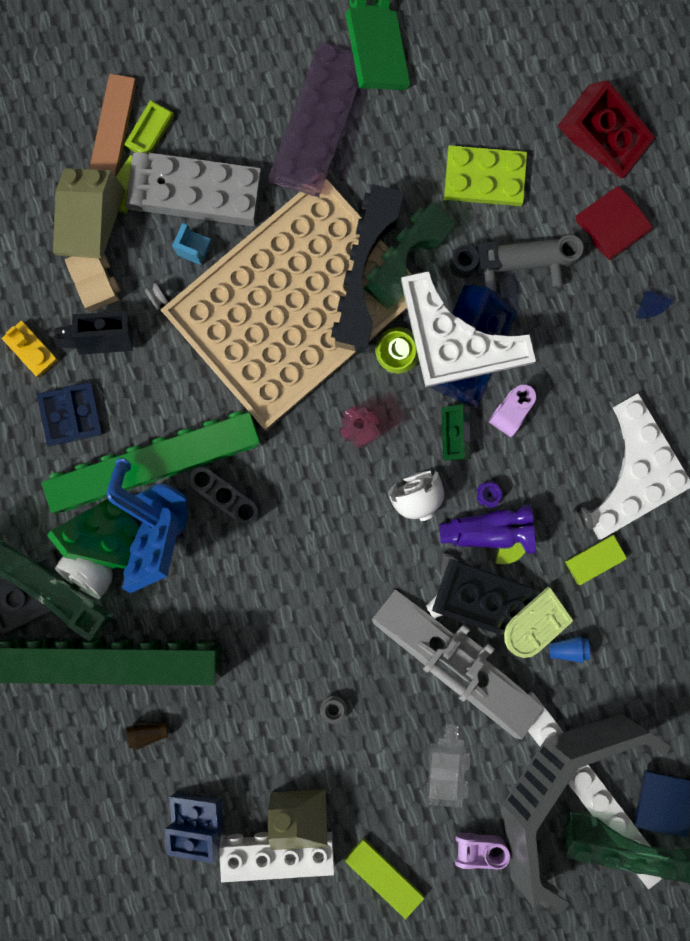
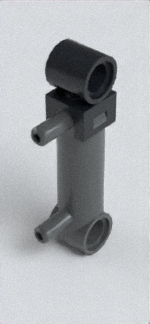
M566 235L561 239L502 245H497V241L478 243L476 249L471 245H461L455 249L452 255L450 269L459 278L469 277L476 269L477 277L485 276L486 293L494 294L497 292L495 279L497 272L550 267L552 287L559 288L563 286L561 268H569L574 265L582 255L584 246L582 241L574 235ZM562 248L570 249L572 256L564 255ZM465 257L470 261L471 265L463 266L458 262V259Z

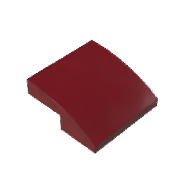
M619 186L576 215L577 224L593 238L592 244L609 261L652 231V226L647 218Z

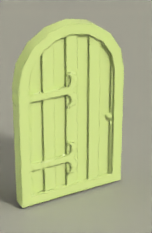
M547 587L507 624L504 633L505 644L514 655L522 658L534 656L573 622L551 588Z

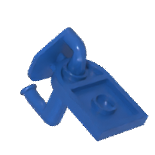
M118 458L108 485L107 498L112 504L143 522L130 547L131 555L128 565L124 570L125 578L122 589L132 593L168 576L176 537L184 531L187 523V498L184 494L166 484H156L137 495L131 494L122 488L125 474L131 470V464L127 459Z

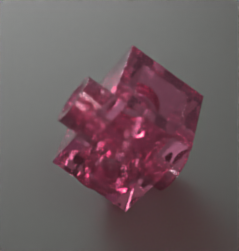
M354 406L343 413L344 418L341 419L342 426L339 428V431L346 442L351 440L356 450L380 437L381 434L376 427L379 421L372 410L368 412L365 406L360 409ZM356 423H361L364 427L362 429H357L354 425Z

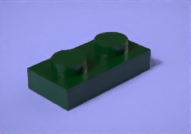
M469 405L441 407L443 461L471 459Z

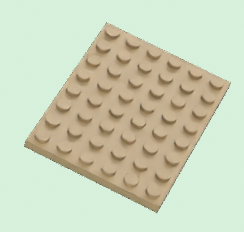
M320 174L161 309L163 314L265 431L357 353L356 351L335 347V338H331L334 322L340 321L341 312H337L340 296H346L348 287L343 286L347 270L352 271L354 261L350 260L352 245H358L360 235H356L358 220L361 217L323 174ZM382 240L376 245L370 255L363 274V296L373 321L369 342L407 310L401 278L412 275Z

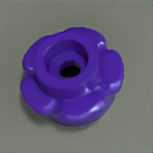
M488 481L486 484L482 483L477 488V501L482 506L487 505L488 508L498 505L499 500L503 498L502 489L493 481ZM488 492L492 493L491 497L487 496Z

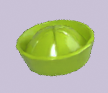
M395 327L388 329L379 337L375 352L378 362L384 369L400 374L408 372L416 366L419 357L412 331L407 328Z

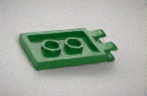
M349 0L350 7L345 14L359 88L406 90L410 86L397 13L396 11H389L390 0H372V5H366L367 0Z

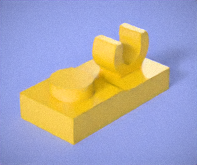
M20 321L16 326H12L6 332V335L2 337L3 341L38 378L59 361L23 321Z

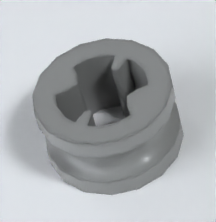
M156 283L153 284L152 289H144L157 310L160 309L161 304H168L167 299Z

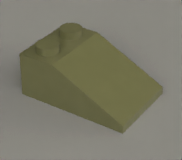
M63 169L55 193L53 253L55 255L103 258L125 193V189L111 170Z

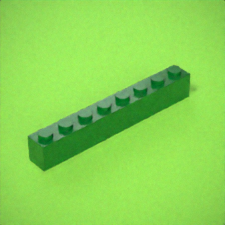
M237 411L230 414L228 420L219 422L218 419L205 422L203 424L204 428L195 431L193 428H187L177 432V437L168 439L167 436L160 437L152 441L153 445L144 448L142 445L133 446L126 449V454L120 456L116 454L101 457V462L91 465V462L75 466L76 471L67 474L65 471L50 474L49 480L41 482L50 512L60 514L107 498L108 485L118 458L127 459L131 464V470L126 472L122 488L129 491L262 446L252 415L249 412Z

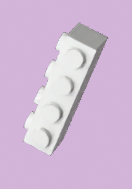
M268 832L256 833L254 837L243 838L242 834L228 835L226 839L222 840L219 847L221 882L334 875L332 832H327L328 847L271 850Z

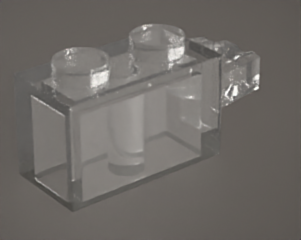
M446 723L445 737L438 738V743L430 742L426 793L428 805L462 808L463 799L468 797V782L464 781L465 770L469 771L470 754L466 753L464 741L458 740L459 727L457 724Z

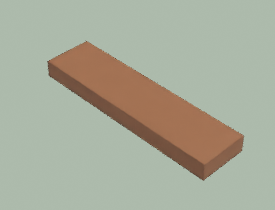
M109 74L89 169L111 170L115 177L117 176L137 85L135 78Z

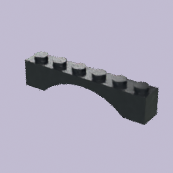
M372 184L371 192L364 195L362 209L366 210L364 219L359 218L356 235H360L358 245H352L350 260L354 261L352 271L347 270L343 286L348 288L346 296H340L337 312H341L339 322H334L331 338H335V347L364 354L367 353L373 321L363 296V274L368 259L376 245L387 233L397 227L404 191Z

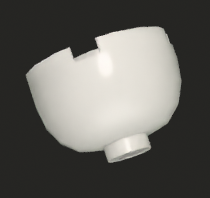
M431 471L411 475L403 479L408 483L399 488L395 484L388 491L391 503L399 514L405 518L420 519V521L432 518L435 515L434 512L439 509L444 500L442 481L436 471L434 475L431 474Z
M62 557L55 568L71 584L74 582L81 587V591L96 599H100L106 593L112 582L113 573L111 568L85 559L77 558L72 560Z

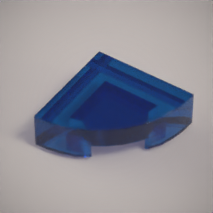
M646 291L641 300L636 318L648 319L664 312L672 300Z

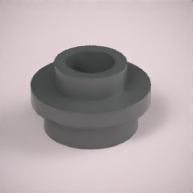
M339 696L325 698L320 706L321 717L330 724L340 723L347 715L346 702ZM337 705L339 711L336 714H331L328 710L329 706Z

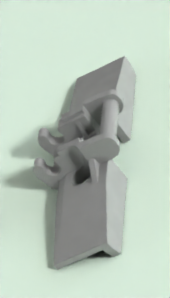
M397 590L392 593L373 617L372 621L375 626L425 665L423 670L425 672L430 671L455 691L462 702L467 699L514 738H524L543 707L486 660L495 648L488 643L483 648L466 635L470 629L464 624L453 634ZM434 637L441 639L443 650L438 649L434 651L429 645L430 639ZM438 659L462 677L467 682L466 685L461 683L436 663ZM478 672L483 673L487 678V685L484 688H480L477 685L479 682L477 678Z

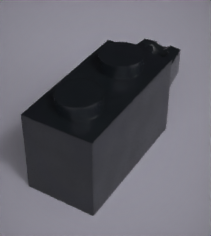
M128 311L72 314V325L54 328L56 347L76 348L79 355L133 351V329Z

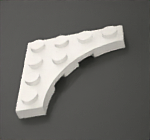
M429 272L401 278L425 387L534 364L536 362L530 335H488L475 330L474 327L452 315L443 305V301L436 292Z
M638 393L613 407L621 426L623 439L625 440V458H623L619 480L615 488L595 510L590 512L594 526L593 530L598 539L605 538L690 488L688 475Z

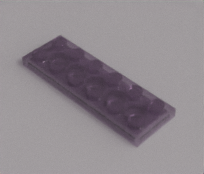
M319 41L269 174V182L320 198L359 90L352 51Z

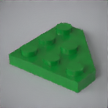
M106 499L52 529L47 536L64 558L72 560L80 558L93 561V563L111 569L115 567L125 569L131 555L130 547L140 527L129 513L112 504L109 499Z

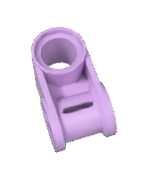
M519 385L512 389L488 422L509 437H512L535 403L536 393L534 389L528 385ZM523 392L526 402L519 403V397L516 394Z
M474 833L456 834V841L458 842V857L455 859L456 866L463 869L484 868L498 870L508 865L510 860L509 850L504 839L500 836L478 835ZM494 847L503 849L502 853L496 857L489 855L490 850Z

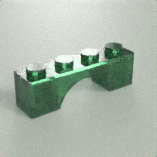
M432 202L424 209L420 206L410 218L413 223L409 228L405 226L396 236L398 243L395 247L390 245L381 256L384 260L379 267L375 265L366 276L369 281L363 289L386 309L396 304L404 294L401 278L409 276L406 269L408 251L413 248L433 250L442 243L456 224Z

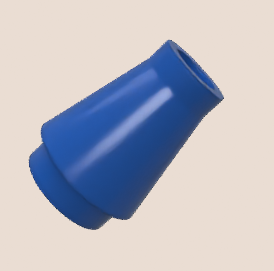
M577 636L549 643L550 659H561L578 663L590 660L588 638Z

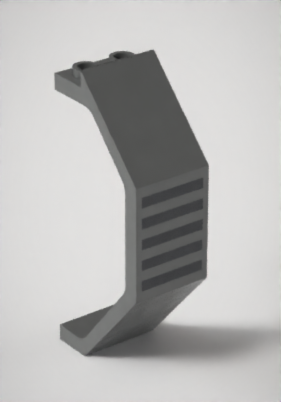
M622 713L546 738L502 804L507 846L510 854L511 878L534 909L540 903L549 910L551 907H554L563 913L569 905L566 899L558 895L559 890L545 880L547 876L539 871L536 833L574 773L583 766L639 745H648L663 756H666L671 746Z

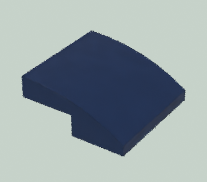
M91 382L65 386L61 390L36 393L47 447L102 435Z
M644 769L634 820L635 827L669 835L688 837L690 831V779Z
M174 793L169 797L171 824L165 828L167 856L214 864L218 858L221 841L222 799Z

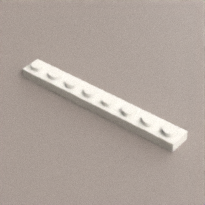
M531 691L528 695L538 702L543 709L528 732L537 744L541 746L546 738L564 732ZM586 765L579 768L568 782V785L644 885L650 889L668 875L670 871L590 766Z

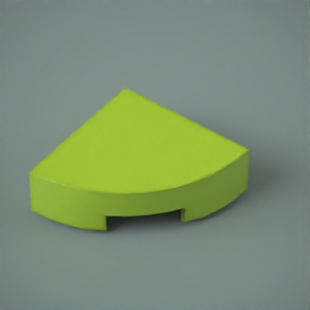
M515 543L510 549H498L495 563L509 564L517 561L525 553L522 545Z

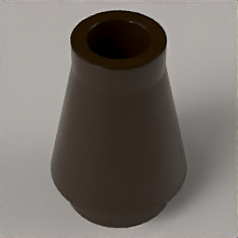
M166 721L133 722V725L126 727L130 749L136 748L139 750L159 740L168 738Z

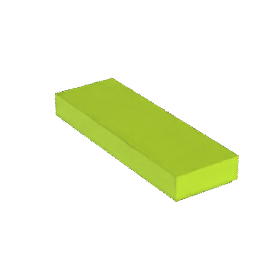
M364 837L344 858V861L403 918L407 919L424 900V895Z

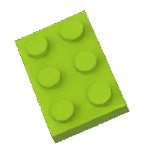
M449 145L444 200L522 206L527 152Z

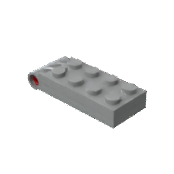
M140 152L133 153L125 207L138 212H151L255 226L261 169L149 153V155Z

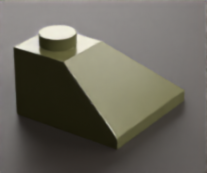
M326 789L271 792L268 807V841L271 850L328 847Z

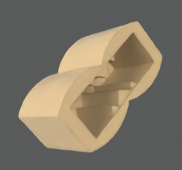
M105 253L103 258L72 256L65 259L81 301L89 312L119 300L117 292L121 290L115 277H109L107 268L110 267Z

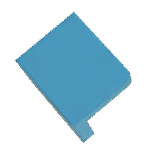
M182 223L172 247L178 256L202 265L212 241L210 238L191 231L188 224Z

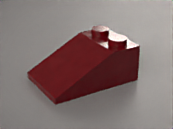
M608 80L589 84L558 124V127L573 144L621 179L626 176L655 138Z

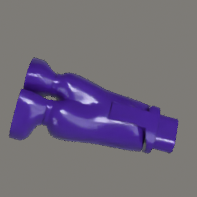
M524 504L516 512L503 509L479 516L453 518L448 523H439L441 544L453 543V546H457L458 541V546L510 549L515 543H520L526 553H536L531 504ZM519 525L520 528H512V526Z

